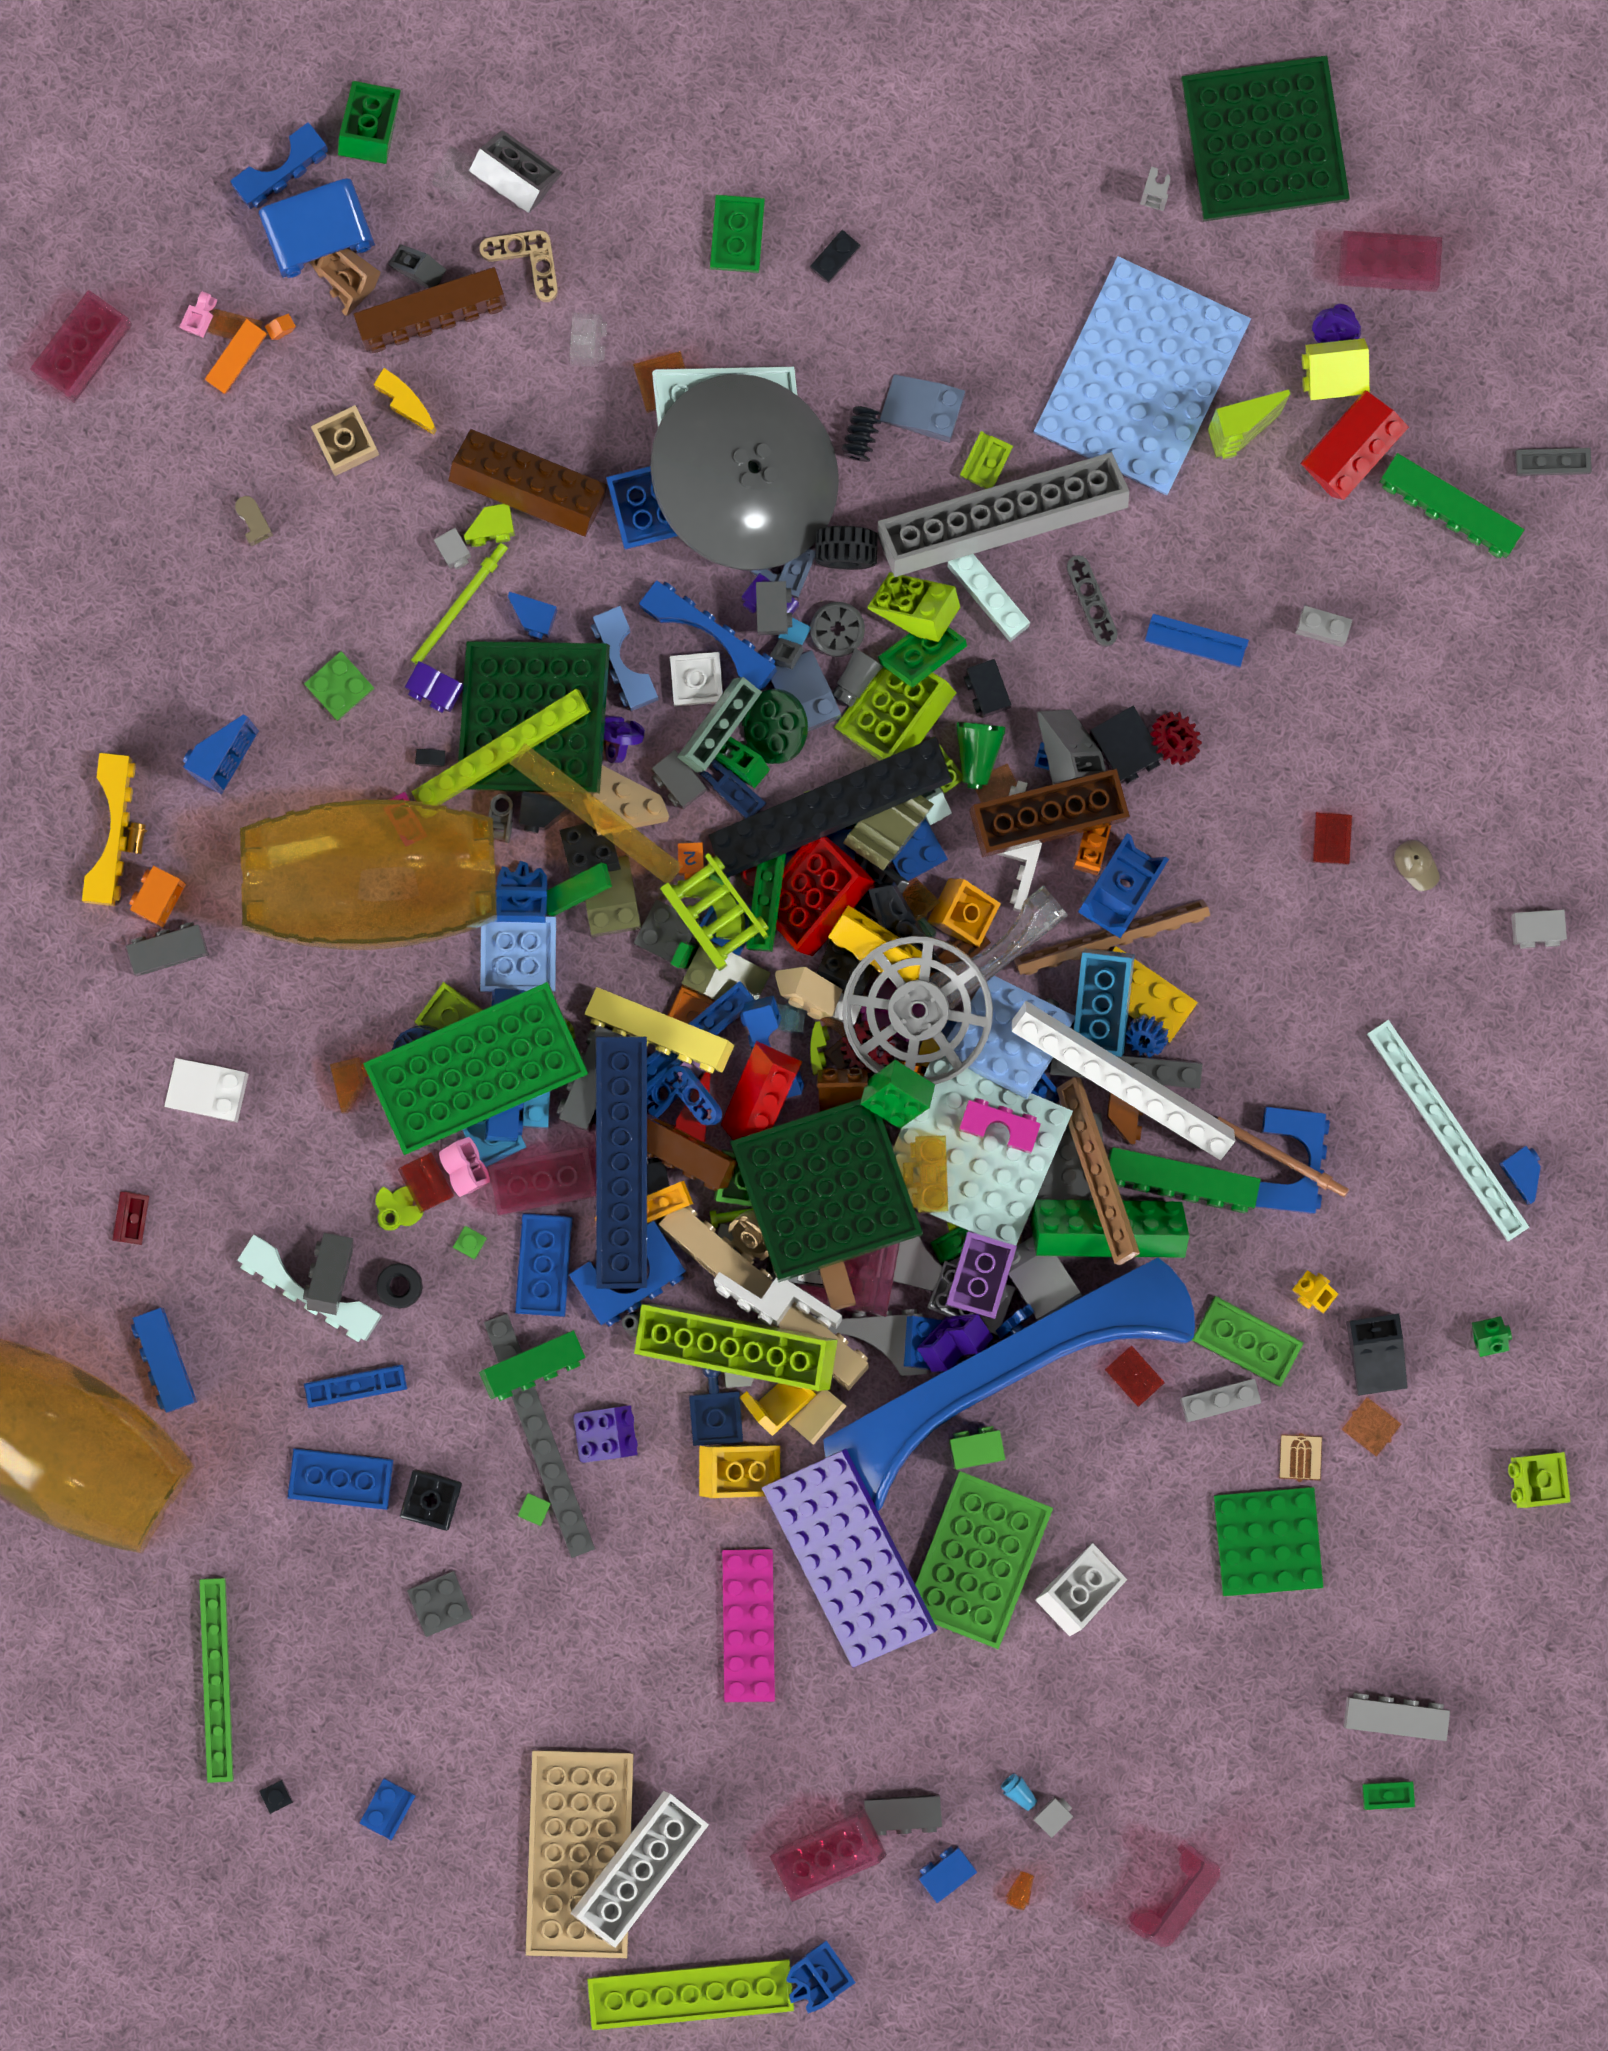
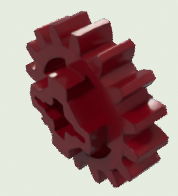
M1171 711L1156 719L1157 721L1152 724L1154 730L1150 733L1155 740L1151 743L1158 746L1157 754L1161 752L1164 754V761L1170 758L1172 765L1178 762L1181 766L1196 758L1195 755L1200 753L1198 746L1202 744V741L1198 740L1197 737L1201 734L1194 731L1195 723L1191 725L1188 723V716L1182 719L1181 712L1174 715Z
M864 1021V1027H860L857 1023L855 1024L856 1036L860 1044L863 1045L872 1038V1036L866 1034L872 1033L868 1021ZM893 1036L888 1038L887 1041L890 1042L893 1039ZM842 1038V1043L846 1046L841 1047V1053L847 1054L843 1057L844 1062L851 1061L849 1068L868 1069V1075L872 1076V1070L860 1062L854 1050H851L852 1047L848 1038ZM879 1045L869 1052L868 1055L880 1066L884 1065L886 1067L889 1065L887 1059H894V1056L884 1050L883 1055L879 1059V1051L883 1049Z

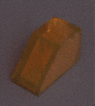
M359 1057L330 1064L342 1114L349 1113L367 1083L366 1077H368V1074L363 1065L365 1062H362Z

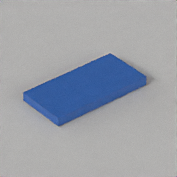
M522 1213L516 1314L566 1316L573 1217Z
M293 1448L287 1499L388 1510L394 1460Z

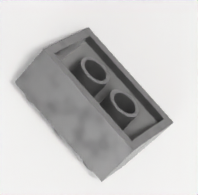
M503 130L479 149L469 170L479 180L486 182L499 194L507 197L520 209L528 213L539 205L562 173Z

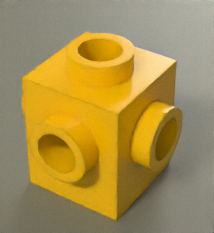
M1308 1270L1292 1289L1299 1296L1297 1301L1307 1309H1310L1312 1306L1323 1314L1338 1296V1293L1329 1285L1330 1280L1319 1272L1317 1275H1314Z

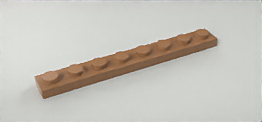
M1202 899L1131 921L1121 938L1105 929L1015 957L1014 962L1020 975H1031L1040 968L1047 966L1050 968L1057 967L1063 961L1069 959L1079 960L1082 958V952L1085 948L1107 951L1111 946L1118 944L1127 945L1140 937H1153L1159 931L1176 930L1182 924L1188 922H1201L1205 919L1204 917L1210 916L1209 908Z
M1074 1077L1056 1089L1062 1106L1073 1111L1068 1125L1114 1263L1122 1265L1140 1254L1082 1080L1081 1078Z

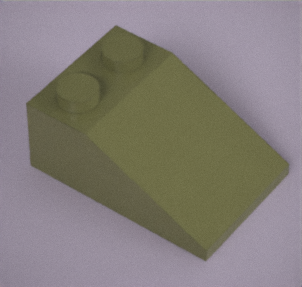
M629 856L618 857L620 870L608 871L612 887L585 900L592 938L641 929Z
M699 946L682 981L683 986L716 1001L741 981L755 1000L759 999L771 974L770 972L732 952L724 960L728 966L719 971L702 946Z

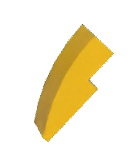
M383 368L374 383L375 389L393 399L390 404L391 410L434 435L436 428L420 399L403 381Z

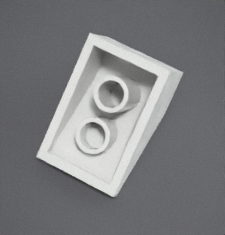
M175 1058L164 1107L238 1123L249 1074L224 1067Z
M1092 1543L1035 1600L1071 1636L1086 1626L1127 1579Z

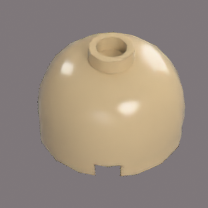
M748 1210L743 1212L729 1225L728 1233L732 1232L734 1238L731 1242L741 1254L744 1252L752 1260L755 1257L764 1260L769 1254L754 1211Z

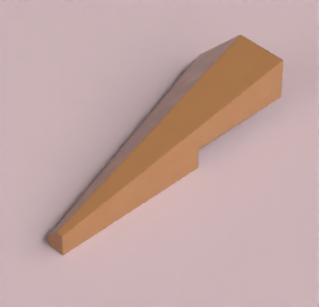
M349 248L310 261L320 278L325 277L333 287L330 291L332 297L339 296L345 305V308L342 310L345 316H348L374 290L381 273Z

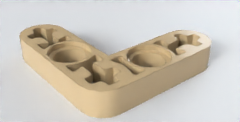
M537 230L486 238L481 242V256L489 262L530 256L537 297L543 302H551L556 298L558 288L549 235L546 232ZM536 237H541L543 241L546 240V243L542 245L543 248H538L536 244L529 245L530 250L526 251L524 238H528L529 243L536 242ZM518 240L522 243V248L519 252L514 253L508 249L511 241ZM504 241L506 254H502L501 249L495 250L492 256L488 252H484V249L488 248V244H493L494 248L501 247L500 242ZM539 261H547L550 264V269L545 273L538 272L536 265ZM537 278H547L549 288L554 289L550 291V296H545L543 292H540L544 288L543 280L537 281Z

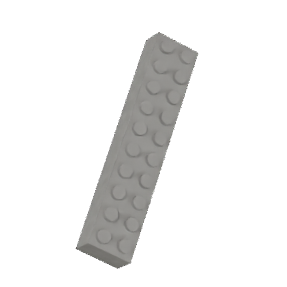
M1112 452L880 520L878 521V539L893 575L897 577L1128 508L1129 489Z

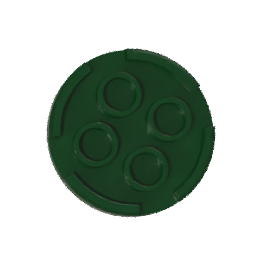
M781 689L763 691L742 719V726H744L747 741L746 746L761 755L765 763H786L794 759L804 747L808 734L806 712L800 701L788 691Z

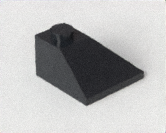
M523 791L519 825L524 827L525 832L538 834L539 830L545 831L574 811V803L571 799Z

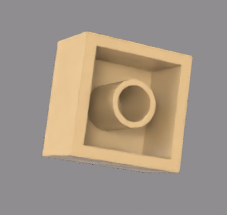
M356 405L311 426L335 476L379 456L378 450Z

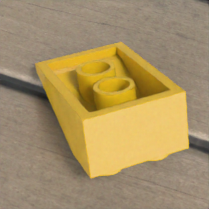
M780 1445L699 1446V1496L761 1497L765 1496L762 1487L780 1479Z

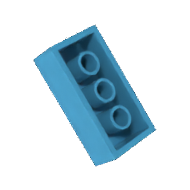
M1085 948L1081 958L1074 1031L1113 1055L1122 1057L1125 1049L1135 954Z

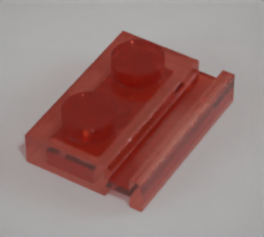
M1315 813L1312 863L1349 865L1352 815Z
M431 1152L398 1169L420 1213L454 1197Z
M1132 1345L1104 1369L1137 1407L1165 1384Z

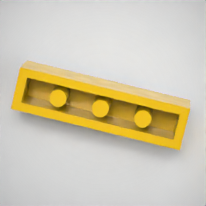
M849 905L828 936L835 945L851 951L859 960L864 959L871 951L884 943L899 938ZM910 944L900 945L883 953L892 965L905 959L922 958V951ZM875 959L870 963L879 973L884 971ZM921 965L899 969L898 973L906 983L912 980H919Z

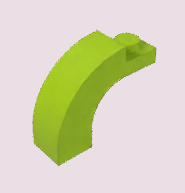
M706 878L683 895L687 898L703 899L722 885ZM681 880L678 881V883H677L676 886H679V885L682 884L684 881H681ZM729 892L712 904L717 919L738 905V902ZM741 914L717 931L716 937L732 940L745 930L744 914Z

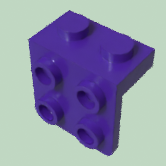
M631 1405L581 1412L574 1415L579 1460L582 1463L638 1455V1443L635 1437L634 1416Z

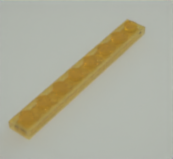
M524 743L509 764L665 884H670L683 867L681 863Z

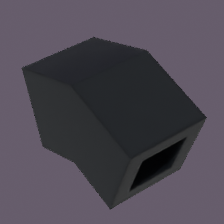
M416 749L415 764L426 767L445 766L446 751Z

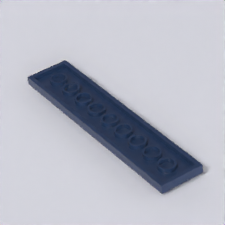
M596 1036L597 1289L647 1288L646 1036Z

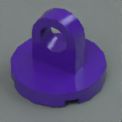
M1337 304L1334 308L1322 310L1316 315L1312 331L1318 343L1353 340L1360 338L1361 325L1355 318L1354 311L1349 306Z
M618 716L605 717L604 740H607L605 753L610 763H622L625 760L628 745H637L643 742L645 730L642 725L635 721H630V724L626 723L624 718Z

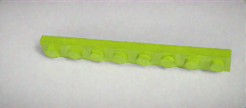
M573 690L411 791L422 813L427 814L591 712L580 690Z

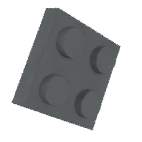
M656 899L634 944L671 963L679 943H690L694 935L673 907Z
M455 1571L407 1590L426 1637L473 1618Z

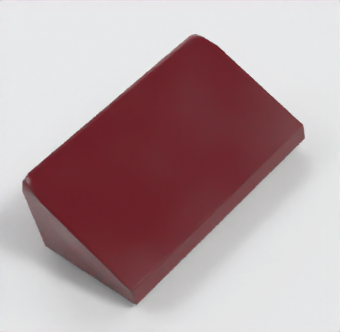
M120 1191L112 1241L142 1245L149 1202L148 1195Z

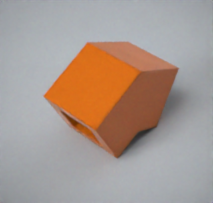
M288 313L274 319L264 327L272 340H278L293 332L296 326Z

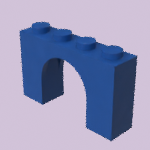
M1272 1107L1264 1108L1262 1133L1290 1136L1297 1139L1308 1153V1166L1320 1173L1324 1172L1323 1169H1320L1321 1159L1325 1160L1327 1154V1145L1323 1144L1324 1135H1328L1330 1120H1326V1114ZM1305 1175L1298 1182L1287 1185L1260 1182L1255 1208L1315 1214L1316 1209L1321 1208L1322 1194H1318L1319 1186H1317V1182Z
M654 1221L647 1224V1258L650 1265L647 1288H640L628 1294L617 1293L611 1289H597L596 1269L591 1261L569 1274L601 1326L607 1324L608 1327L621 1320L619 1315L624 1311L634 1312L641 1307L640 1301L649 1296L650 1300L663 1293L661 1288L668 1283L674 1286L685 1279L682 1274L686 1273V1270Z

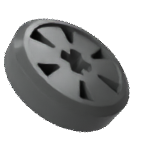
M844 602L828 603L822 606L812 618L810 627L811 638L815 646L822 653L831 657L847 656L853 653L854 648L858 649L863 641L865 634L864 620L859 611L850 604ZM835 623H840L841 627L845 628V631L840 632V636L834 635V632L830 630L835 627Z

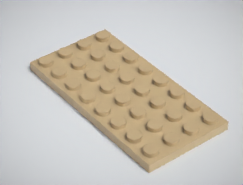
M532 1750L526 1956L627 1958L628 1932L615 1948L570 1913L631 1834L634 1753Z

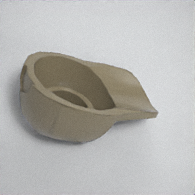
M1408 840L1398 846L1395 851L1394 861L1399 872L1418 891H1427L1436 886L1440 877L1430 850L1417 840Z

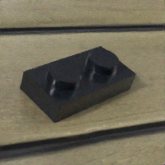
M841 230L810 265V268L829 284L861 245L845 231Z

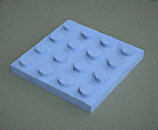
M989 973L986 981L993 1005L992 1026L989 1038L982 1052L968 1069L1027 1099L1053 1057L1012 1032V1019L1025 1001H1028L1071 1029L1075 1024V1016ZM980 986L971 1000V1014L985 1017V999ZM957 1022L947 1037L949 1043L958 1034L962 1022ZM969 1024L963 1040L954 1049L961 1062L977 1046L984 1027Z

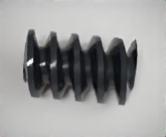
M856 406L853 407V413L856 416L850 418V422L853 425L847 428L850 434L845 435L844 438L848 444H843L842 450L845 452L844 455L851 459L870 462L871 459L865 453L873 452V449L867 445L868 443H876V440L870 435L878 434L879 430L874 428L873 425L881 424L882 421L876 418V415H881V413L871 408Z

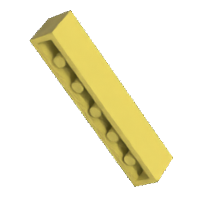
M596 987L585 1011V1015L591 1019L590 1023L594 1026L598 1025L604 1028L606 1025L613 1028V1032L623 1036L627 1034L630 1036H646L647 1046L648 1043L655 1045L656 1051L668 1056L670 1052L677 1054L678 1060L690 1065L692 1061L699 1063L700 1069L712 1074L714 1070L723 1073L734 1048V1045L724 1038Z

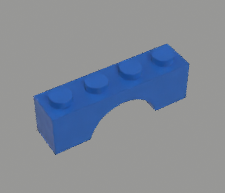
M309 122L289 136L291 144L290 155L280 168L263 172L249 166L230 180L232 187L249 209H252L254 206L256 208L263 206L268 200L266 197L273 192L277 194L287 187L286 182L293 177L295 179L300 178L306 173V167L313 162L315 164L320 163L327 156L325 154L328 152L326 144Z
M774 995L745 1002L743 1011L740 1013L742 1024L748 1028L750 1033L748 1040L751 1049H753L756 1041L771 1047L769 1036L779 1027L781 1015ZM800 1070L795 1077L787 1098L802 1094L804 1081Z

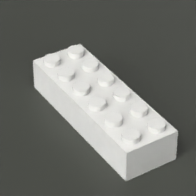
M663 1791L570 1914L609 1945L616 1948L709 1824L672 1794Z

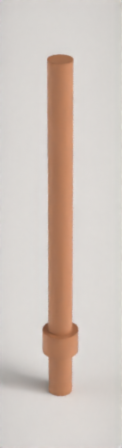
M1221 1117L1217 1118L1234 1129L1236 1138L1317 1182V1186L1324 1190L1330 1189L1344 1198L1348 1194L1349 1189L1334 1181L1333 1177L1327 1173H1320Z

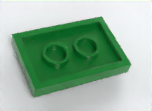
M716 195L710 261L711 270L759 273L765 198Z
M950 627L946 629L939 642L916 637L909 633L878 656L879 664L913 688L967 647V642L964 637Z

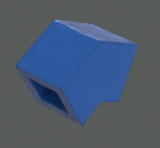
M1041 742L1034 766L1049 770L1044 743Z

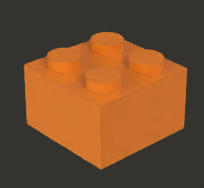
M153 865L151 870L147 869L141 879V882L144 884L139 892L135 891L129 904L132 905L130 910L136 915L163 928L186 884L179 878Z

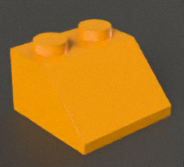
M949 878L927 922L945 934L980 947L1001 903L965 879Z

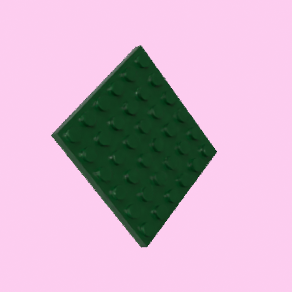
M1327 55L1181 77L1203 222L1349 201V189Z
M467 641L458 762L575 689L580 690L591 712L465 790L600 794L610 653L609 644Z
M862 1098L730 1141L778 1283L923 1235L882 1117L862 1106Z

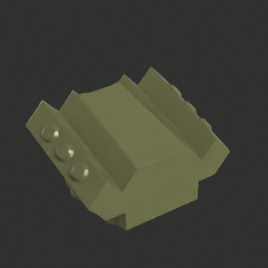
M920 795L858 822L843 843L884 870L893 859L895 860L919 829L934 804Z

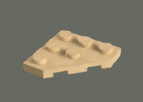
M603 765L600 794L582 793L598 835L668 822L669 814L661 795Z

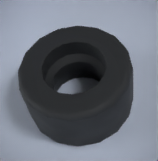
M401 1263L391 1264L384 1268L379 1274L376 1283L377 1294L380 1299L388 1306L398 1309L407 1308L416 1303L423 1289L422 1278L419 1273L411 1266ZM397 1276L405 1277L409 1282V1290L401 1296L393 1294L390 1290V1283Z

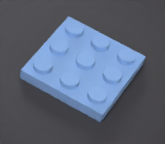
M481 917L480 991L493 992L495 988L528 991L548 982L552 992H556V917H546V923L496 922L495 917Z

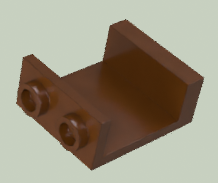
M827 1068L818 1070L817 1088L819 1089L820 1112L861 1099L864 1088L868 1086V1069Z

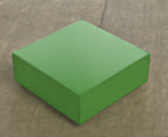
M528 1493L518 1517L541 1526L551 1503Z

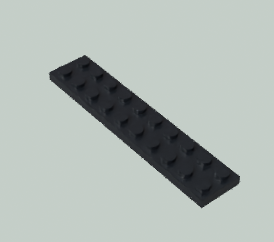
M934 737L709 834L715 856L717 855L725 866L722 872L729 878L953 781L939 741Z

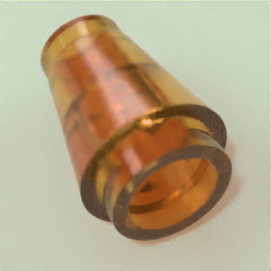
M1020 1871L1005 1896L1007 1897L1005 1904L1024 1911L1026 1906H1029L1035 1876Z

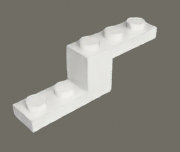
M1018 781L1016 787L1011 786L1009 796L1025 792L1028 783ZM1042 843L997 854L1026 863L1025 866L1020 865L1017 880H1021L1019 890L1014 889L1010 903L1014 904V911L1023 913Z
M720 1272L714 1279V1286L717 1287L716 1291L725 1298L733 1297L738 1301L736 1304L747 1312L753 1310L759 1314L758 1318L769 1326L771 1323L778 1326L794 1302L797 1303L796 1307L805 1314L811 1312L818 1317L817 1321L827 1328L832 1326L837 1329L842 1321L841 1314L788 1280L778 1283L776 1277L763 1298L760 1299Z

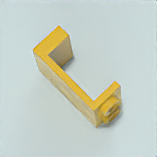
M778 1383L759 1402L747 1391L739 1398L757 1422L773 1436L816 1396V1393L810 1389Z

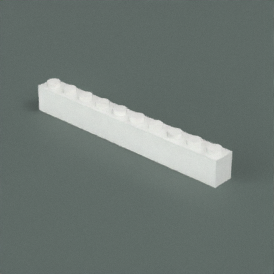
M1028 1001L1024 1002L1012 1019V1032L1219 1160L1225 1156L1234 1144L1235 1135L1233 1128Z

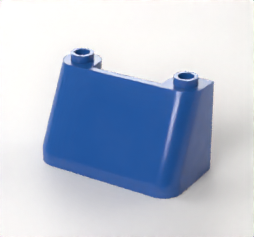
M348 178L272 203L259 210L260 219L282 278L296 277L301 274L304 263L350 247L352 251L364 253L370 250L372 246H375L352 180Z

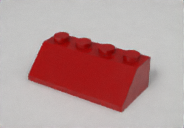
M1365 390L1300 464L1331 497L1345 500L1409 427L1393 409Z
M756 1041L721 1122V1126L733 1140L775 1126L802 1061Z

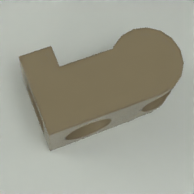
M250 496L240 497L235 504V509L240 518L246 521L250 532L246 533L245 536L252 547L273 536L255 500Z

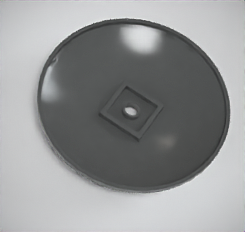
M729 374L717 376L695 385L683 393L667 410L658 426L652 445V484L665 519L680 539L692 550L719 565L751 571L770 569L786 564L806 552L816 542V531L827 527L834 512L838 495L839 474L835 451L825 427L813 410L799 396L784 386L766 378L745 374ZM749 461L757 464L758 472L756 474L749 471Z

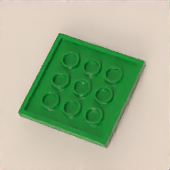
M1314 1487L1214 1495L1223 1597L1324 1588Z

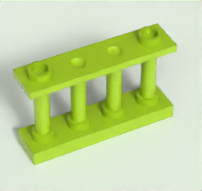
M708 853L705 855L709 862L707 866L679 886L674 885L671 887L669 883H666L660 889L717 969L721 971L728 966L724 961L728 958V954L757 933H760L766 939L768 937L766 930L769 927L761 916L756 919L722 872L725 866L717 855L712 858ZM716 872L724 884L694 906L689 905L686 908L681 901L684 898L683 894ZM731 892L738 905L706 927L704 925L700 927L696 922V919L699 917L698 914ZM745 912L753 925L724 946L720 947L719 945L715 948L710 941L713 938L712 935Z

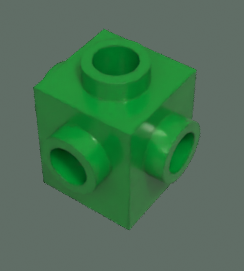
M1501 1316L1472 1322L1473 1340L1480 1357L1509 1351L1508 1340H1512V1333L1509 1325H1504Z

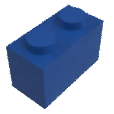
M952 1846L948 1847L940 1854L942 1859L937 1863L929 1862L919 1870L921 1875L918 1876V1879L936 1903H939L977 1873V1870L959 1846L955 1849Z

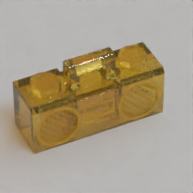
M946 1135L915 1137V1142L910 1143L911 1158H916V1162L903 1163V1179L906 1187L917 1188V1193H912L913 1207L917 1208L918 1214L948 1213ZM913 1168H919L920 1182H914Z

